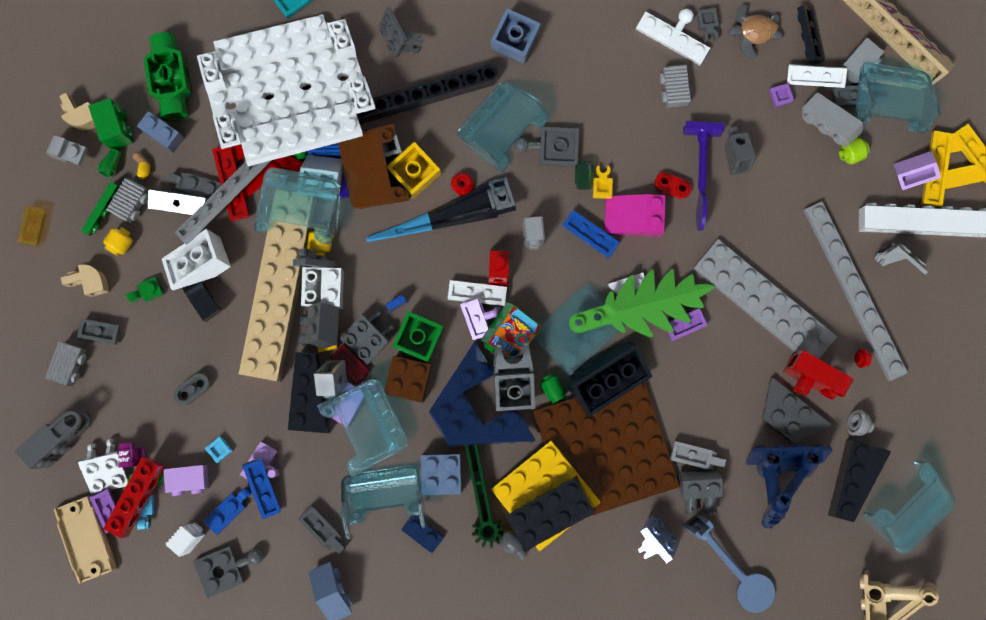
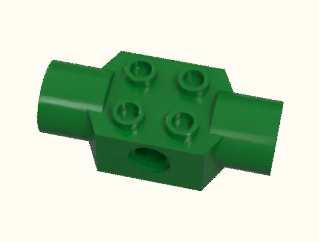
M169 32L155 33L149 37L151 52L143 57L148 94L155 101L159 102L162 120H181L188 117L186 99L192 95L187 58L181 51H178L175 34Z

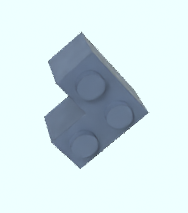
M328 562L308 572L315 602L328 620H340L352 614L351 605H353L350 595L345 594L344 586L339 581L342 577L338 568L334 569L331 562Z

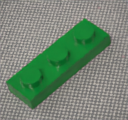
M112 182L109 183L81 232L89 236L91 233L95 234L100 226L98 223L100 218L107 215L109 211L106 209L118 191L119 187Z

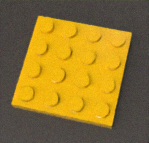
M552 440L491 489L510 513L577 475L594 506L596 507L601 503ZM567 529L536 545V548L540 552Z

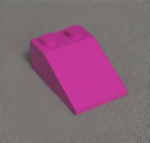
M622 195L606 199L604 232L607 234L661 237L664 234L665 195Z

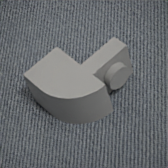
M53 135L46 154L63 162H70L81 166L88 148Z

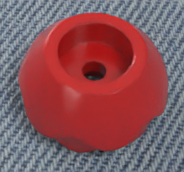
M459 172L453 176L451 188L456 194L465 195L473 190L474 179L469 173Z

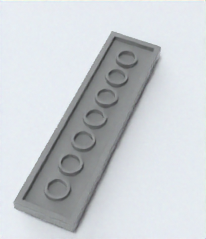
M719 239L715 241L693 268L795 353L804 350L819 359L837 337Z

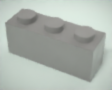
M818 92L802 108L803 120L808 124L816 126L822 134L832 137L839 145L848 147L862 133V121Z

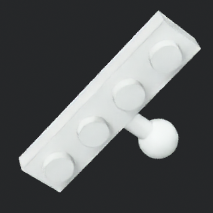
M690 9L680 11L679 22L675 28L648 12L644 13L636 27V30L699 66L710 50V47L681 32L684 26L693 20L694 15Z

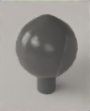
M514 530L505 531L500 541L502 549L509 554H517L521 560L526 558L527 554L523 550Z

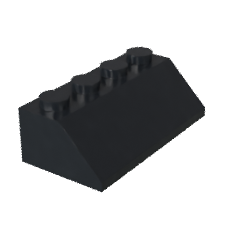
M626 340L564 379V382L572 397L587 417H590L653 376L637 344Z

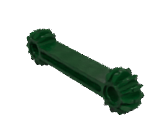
M474 444L479 469L474 471L469 445H465L480 519V526L472 525V528L478 530L472 532V536L479 535L475 542L479 543L483 540V548L486 546V542H489V547L493 548L492 541L494 540L499 545L500 541L496 537L502 538L503 534L498 531H503L505 528L504 526L497 527L501 523L500 519L495 523L492 521L478 446ZM480 494H483L489 518L487 521L483 520L479 501ZM485 526H491L494 529V533L491 536L483 534L482 530Z

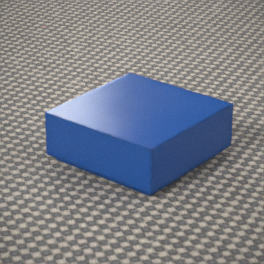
M400 295L386 303V306L392 312L407 304L404 296Z

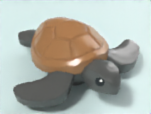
M742 5L738 8L735 15L736 22L741 26L731 27L728 34L732 37L743 36L744 39L741 43L742 53L748 58H755L756 53L752 48V43L763 44L771 38L775 40L783 38L782 33L777 30L779 15H773L771 18L763 15L747 17V5Z

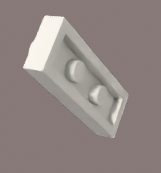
M789 64L787 83L792 85L845 88L847 68Z
M450 280L448 300L466 302L480 297L482 304L505 306L507 287Z

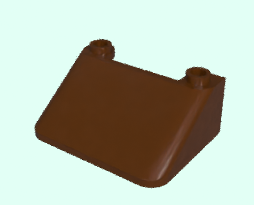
M394 124L362 130L363 136L338 143L349 197L353 207L364 209L410 201L408 192L404 187H391L382 143L389 142L394 138Z

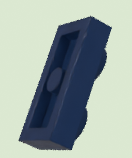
M412 514L401 529L430 553L434 552L444 538L414 514Z

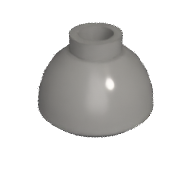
M858 409L850 415L847 429L850 435L862 436L873 431L874 423L865 411Z

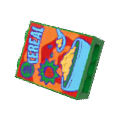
M507 302L485 332L481 341L485 343L484 347L492 353L495 352L496 342H501L503 352L506 355L514 356L521 351L523 341L528 340V344H531L542 326L518 307Z

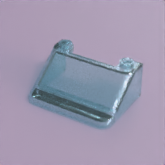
M866 62L860 68L855 117L862 121L863 125L870 123L872 120L871 115L908 120V129L910 131L926 134L941 115V110L931 79L924 71Z
M503 82L490 93L460 127L457 135L461 141L492 167L503 173L509 165V160L504 155L530 124L540 128L544 126L551 116L538 98L508 82Z
M278 168L268 169L263 178L254 222V231L267 232L272 225V221L314 228V238L318 242L330 245L337 233L339 182L333 178Z
M376 379L362 382L338 393L332 398L325 399L317 405L324 417L339 416L357 455L352 457L347 463L350 476H354L402 451L407 446V437L381 383Z
M915 461L913 463L919 469L918 476L925 485L895 516L886 509H879L874 514L867 512L862 514L898 552L903 554L911 552L954 508L953 497L936 470L927 461Z

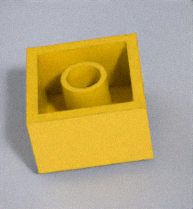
M415 142L387 166L388 173L400 186L407 190L408 195L412 199L416 198L441 175L438 166Z

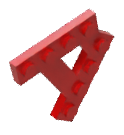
M241 144L221 149V147L212 149L221 186L238 170L237 163L245 158ZM291 156L271 160L226 205L230 221L235 222L249 218L250 214L246 199L281 173L297 182L303 163Z

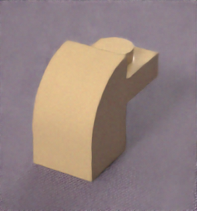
M67 93L59 96L62 101L60 105L65 112L61 117L65 122L75 129L82 131L95 127L88 107L91 105L89 102L77 107L73 98Z
M78 265L79 271L68 272L67 276L61 277L62 285L72 287L82 284L84 295L90 297L110 292L105 275L100 270L89 265Z

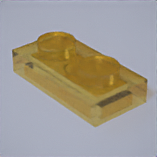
M25 206L17 243L39 247L47 210Z

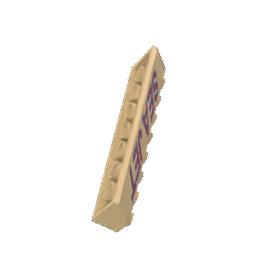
M843 0L931 86L947 75L954 67L951 59L942 54L936 44L930 42L921 30L916 29L910 20L897 10L894 4L889 3L887 0Z

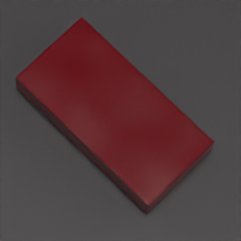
M345 344L330 357L332 360H345L346 373L357 385L371 372Z

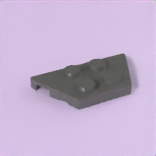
M770 378L762 419L791 443H796L832 425L776 379Z

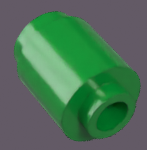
M550 374L542 378L543 383L540 385L552 404L566 397L565 389L557 375L553 377Z

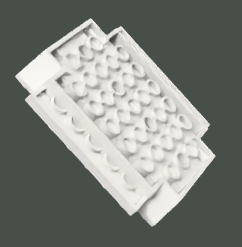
M322 14L214 41L216 51L197 56L212 108L213 120L221 149L241 144L247 166L361 137L363 134L356 114L375 109L366 78L362 75L356 57L355 46L345 19L330 22L326 25ZM342 76L348 77V79L344 81L339 80V78ZM304 86H311L309 90L302 89ZM268 95L274 96L270 100L265 99V97ZM230 105H236L234 109H227Z

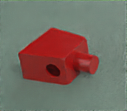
M490 250L489 285L508 287L509 251Z

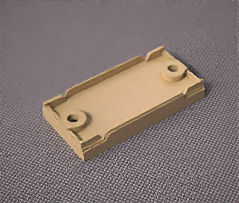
M93 495L54 509L58 522L57 526L78 584L118 569L107 535L90 500V497ZM73 506L76 508L74 512L71 510ZM93 568H96V573L92 572Z

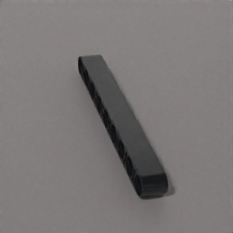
M486 64L374 97L372 99L375 109L369 110L366 115L356 114L359 124L493 86L498 81V69L493 64ZM492 72L495 76L487 78L485 74ZM473 77L477 81L475 83H469L467 82V79ZM454 82L459 85L455 89L449 87ZM433 88H439L441 90L438 94H433L431 92ZM416 93L423 95L420 99H414L413 96ZM399 98L405 100L401 105L395 103ZM379 104L387 105L383 110L377 109Z

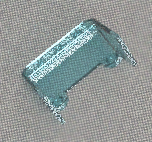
M404 466L350 474L342 479L341 520L346 539H350V526L364 521L367 511L404 506L405 512L408 515H419L421 528H425L424 503L417 467Z

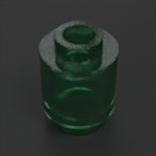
M580 161L579 164L575 165L576 189H592L594 166L589 161Z

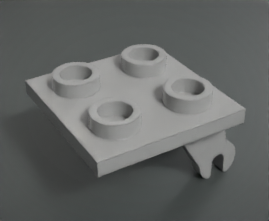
M893 243L889 249L875 255V260L881 266L908 259L925 275L928 273L924 269L927 265L916 256L910 257L909 255L912 252L901 243L899 245Z

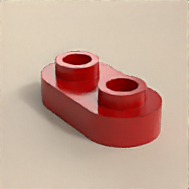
M660 173L654 180L656 190L676 199H685L691 193V185L688 181L669 173ZM666 179L668 183L662 184L661 180ZM679 186H683L685 191H680Z

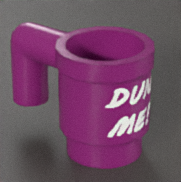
M135 442L119 444L118 468L137 466L140 459L146 457V448H136Z

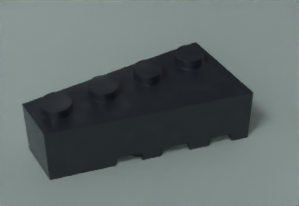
M846 440L828 516L855 522L891 451L857 441Z

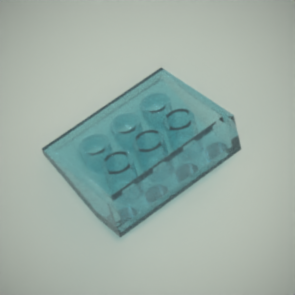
M587 283L540 324L542 328L534 338L568 377L619 332L611 324L582 333H575L570 329L569 320L574 314L605 305V300ZM595 314L594 319L598 321L601 319V316ZM581 320L575 321V324L577 326H581L583 324Z

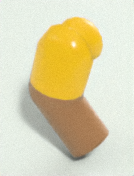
M137 151L132 156L139 164L136 176L144 180L150 174L151 163Z

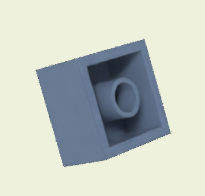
M506 8L491 39V49L525 64L540 32L541 23Z
M460 454L421 455V495L462 493Z

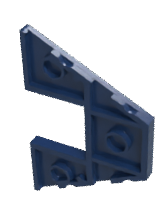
M476 342L472 344L429 410L430 416L448 446L462 444H511L515 442L533 443L536 439L518 410H509L483 425L464 395V392L493 377V369Z

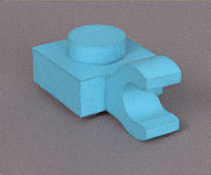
M154 495L150 496L137 520V530L149 529V515L154 514Z

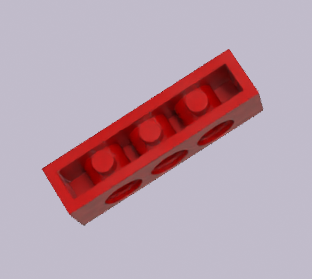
M142 457L107 520L103 528L104 530L119 538L129 537L164 471L163 469L166 468L164 464L150 457Z

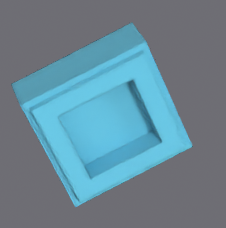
M219 436L205 448L216 463H219L233 452L222 436Z

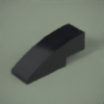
M203 281L182 287L187 298L203 321L207 322L222 312Z

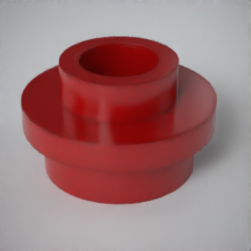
M859 349L854 356V361L859 368H865L871 364L872 355L866 349Z

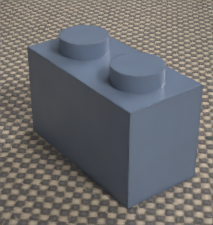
M149 111L137 125L140 130L172 153L176 151L185 139L179 132Z

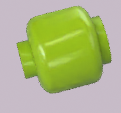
M857 137L848 147L841 145L839 156L842 161L850 165L858 163L867 158L870 151L869 145L866 140Z

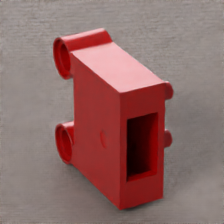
M804 350L793 354L783 372L798 380L793 388L795 392L808 395L812 388L832 400L837 395L845 397L854 381L849 375L835 369Z

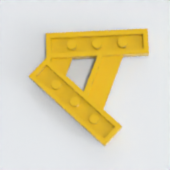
M969 124L953 134L935 130L931 133L929 152L932 151L941 178L924 183L921 205L941 208L943 207L945 189L983 181L986 183V147ZM962 151L971 163L970 166L948 170L950 153Z

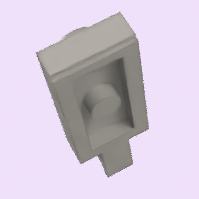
M674 441L670 457L672 461L707 470H713L714 465L725 467L726 460L716 458L717 453L712 450Z

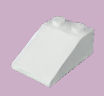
M208 229L196 235L187 245L184 243L162 258L172 290L214 278L231 267L221 237Z

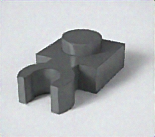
M716 8L698 10L696 16L699 31L705 30L703 41L705 43L708 42V35H712L714 41H717L718 32L714 30L719 26Z

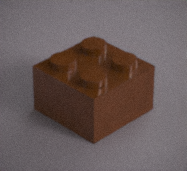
M393 356L384 394L423 403L432 366Z

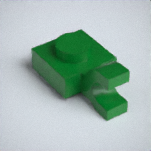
M156 277L137 284L139 290L125 294L131 303L142 298L147 303L164 295Z

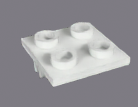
M112 439L106 442L107 449L105 455L95 457L96 449H93L94 445L92 443L87 446V458L78 461L91 495L106 489L113 490L126 487L128 483L124 467L118 468V452L114 451L115 445L112 444Z

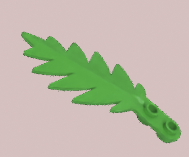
M671 269L663 277L655 291L654 270H650L641 282L635 295L634 276L631 275L621 287L615 301L613 291H610L605 305L574 314L569 320V327L575 333H582L611 324L618 331L625 333L624 324L630 329L652 338L653 333L644 321L645 319L651 324L672 333L674 329L664 313L677 320L690 323L691 320L682 305L691 308H704L699 297L709 293L714 289V285H695L694 275L691 274L675 288L674 270ZM599 314L601 319L595 320L594 315ZM581 320L583 324L581 326H577L575 324V321Z

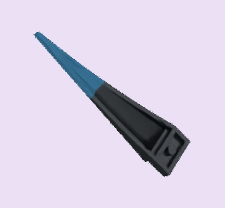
M507 177L488 181L433 211L369 236L366 240L367 242L498 218L500 214L515 211L516 205Z

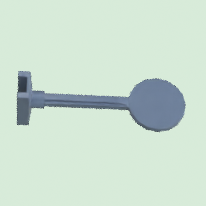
M700 514L695 515L698 521L692 526L685 524L684 527L697 539L706 541L740 580L736 591L737 600L740 605L753 613L763 612L768 609L775 598V587L772 581L759 573L745 575L712 536L710 530L714 527L713 524Z

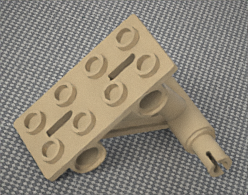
M865 570L864 575L860 577V589H864L865 595L861 597V608L866 611V615H863L862 620H906L922 606H933L939 600L938 588L930 582L924 583L921 586H891L879 581H870V570ZM878 589L880 590L881 595L874 596L871 593V590ZM891 600L910 601L887 619L886 602H891Z

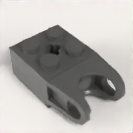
M528 340L523 341L521 351L514 356L506 355L502 350L501 342H496L493 362L496 411L535 409L534 371Z
M68 411L52 424H44L17 448L15 453L29 469L49 468L56 462V458L60 454L67 453L71 449L70 445L89 428L91 418L86 412ZM81 415L86 419V423L82 427H80L82 422Z

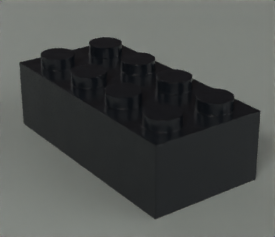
M576 475L506 515V518L526 552L594 514L596 508Z

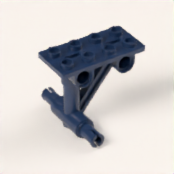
M819 444L813 447H806L805 445H796L794 447L778 445L774 448H766V446L760 445L751 450L746 459V465H757L758 474L765 479L768 507L762 519L764 528L768 529L769 527L771 529L785 518V514L789 510L791 498L803 480L810 477L819 464L825 462L832 452V447H825V445ZM796 472L783 493H781L780 473Z

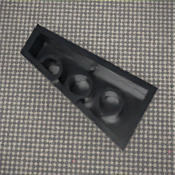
M296 352L288 430L330 433L324 396H316L314 373L320 368L319 355L301 352Z

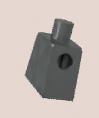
M737 126L728 129L729 137L725 144L730 174L747 173L756 159L749 135L746 132L740 133Z

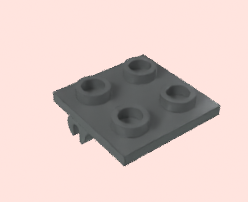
M391 7L386 8L379 24V32L387 41L389 51L393 53L395 58L400 53H418L420 48L414 49L413 47L423 44L425 39L418 40L422 34L403 31Z
M381 310L370 318L362 313L340 338L366 366L390 341L386 336L396 328L392 324L381 333L372 324L383 314Z

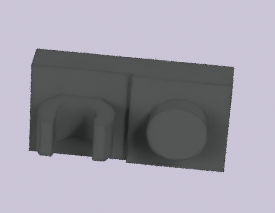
M307 248L299 249L300 258L293 259V266L335 268L336 261H330L328 257L318 256L316 259H313L315 257V249L308 250L307 255Z

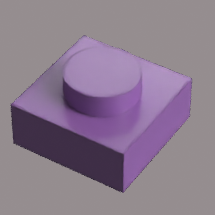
M788 83L769 90L774 108L793 103L794 101Z

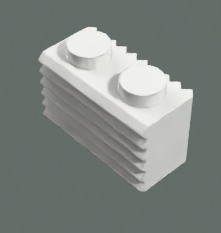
M197 523L180 526L177 532L174 533V536H171L169 542H166V546L181 557L189 554L205 534L202 532V527Z

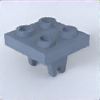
M653 514L647 519L641 530L645 539L638 551H646L644 558L658 553L667 563L673 559L679 544L676 537L665 529L662 520L656 518Z

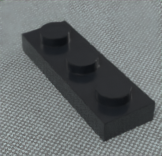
M800 6L797 8V19L801 24V37L806 48L805 56L809 62H823L824 57L814 10L812 7Z

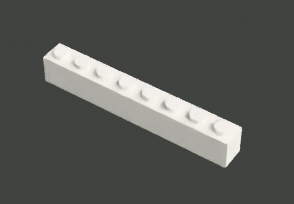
M867 203L866 206L859 209V232L986 237V208L972 211V208L969 207L953 210V207L934 209V206L915 208V205L896 207V204L877 206V203Z

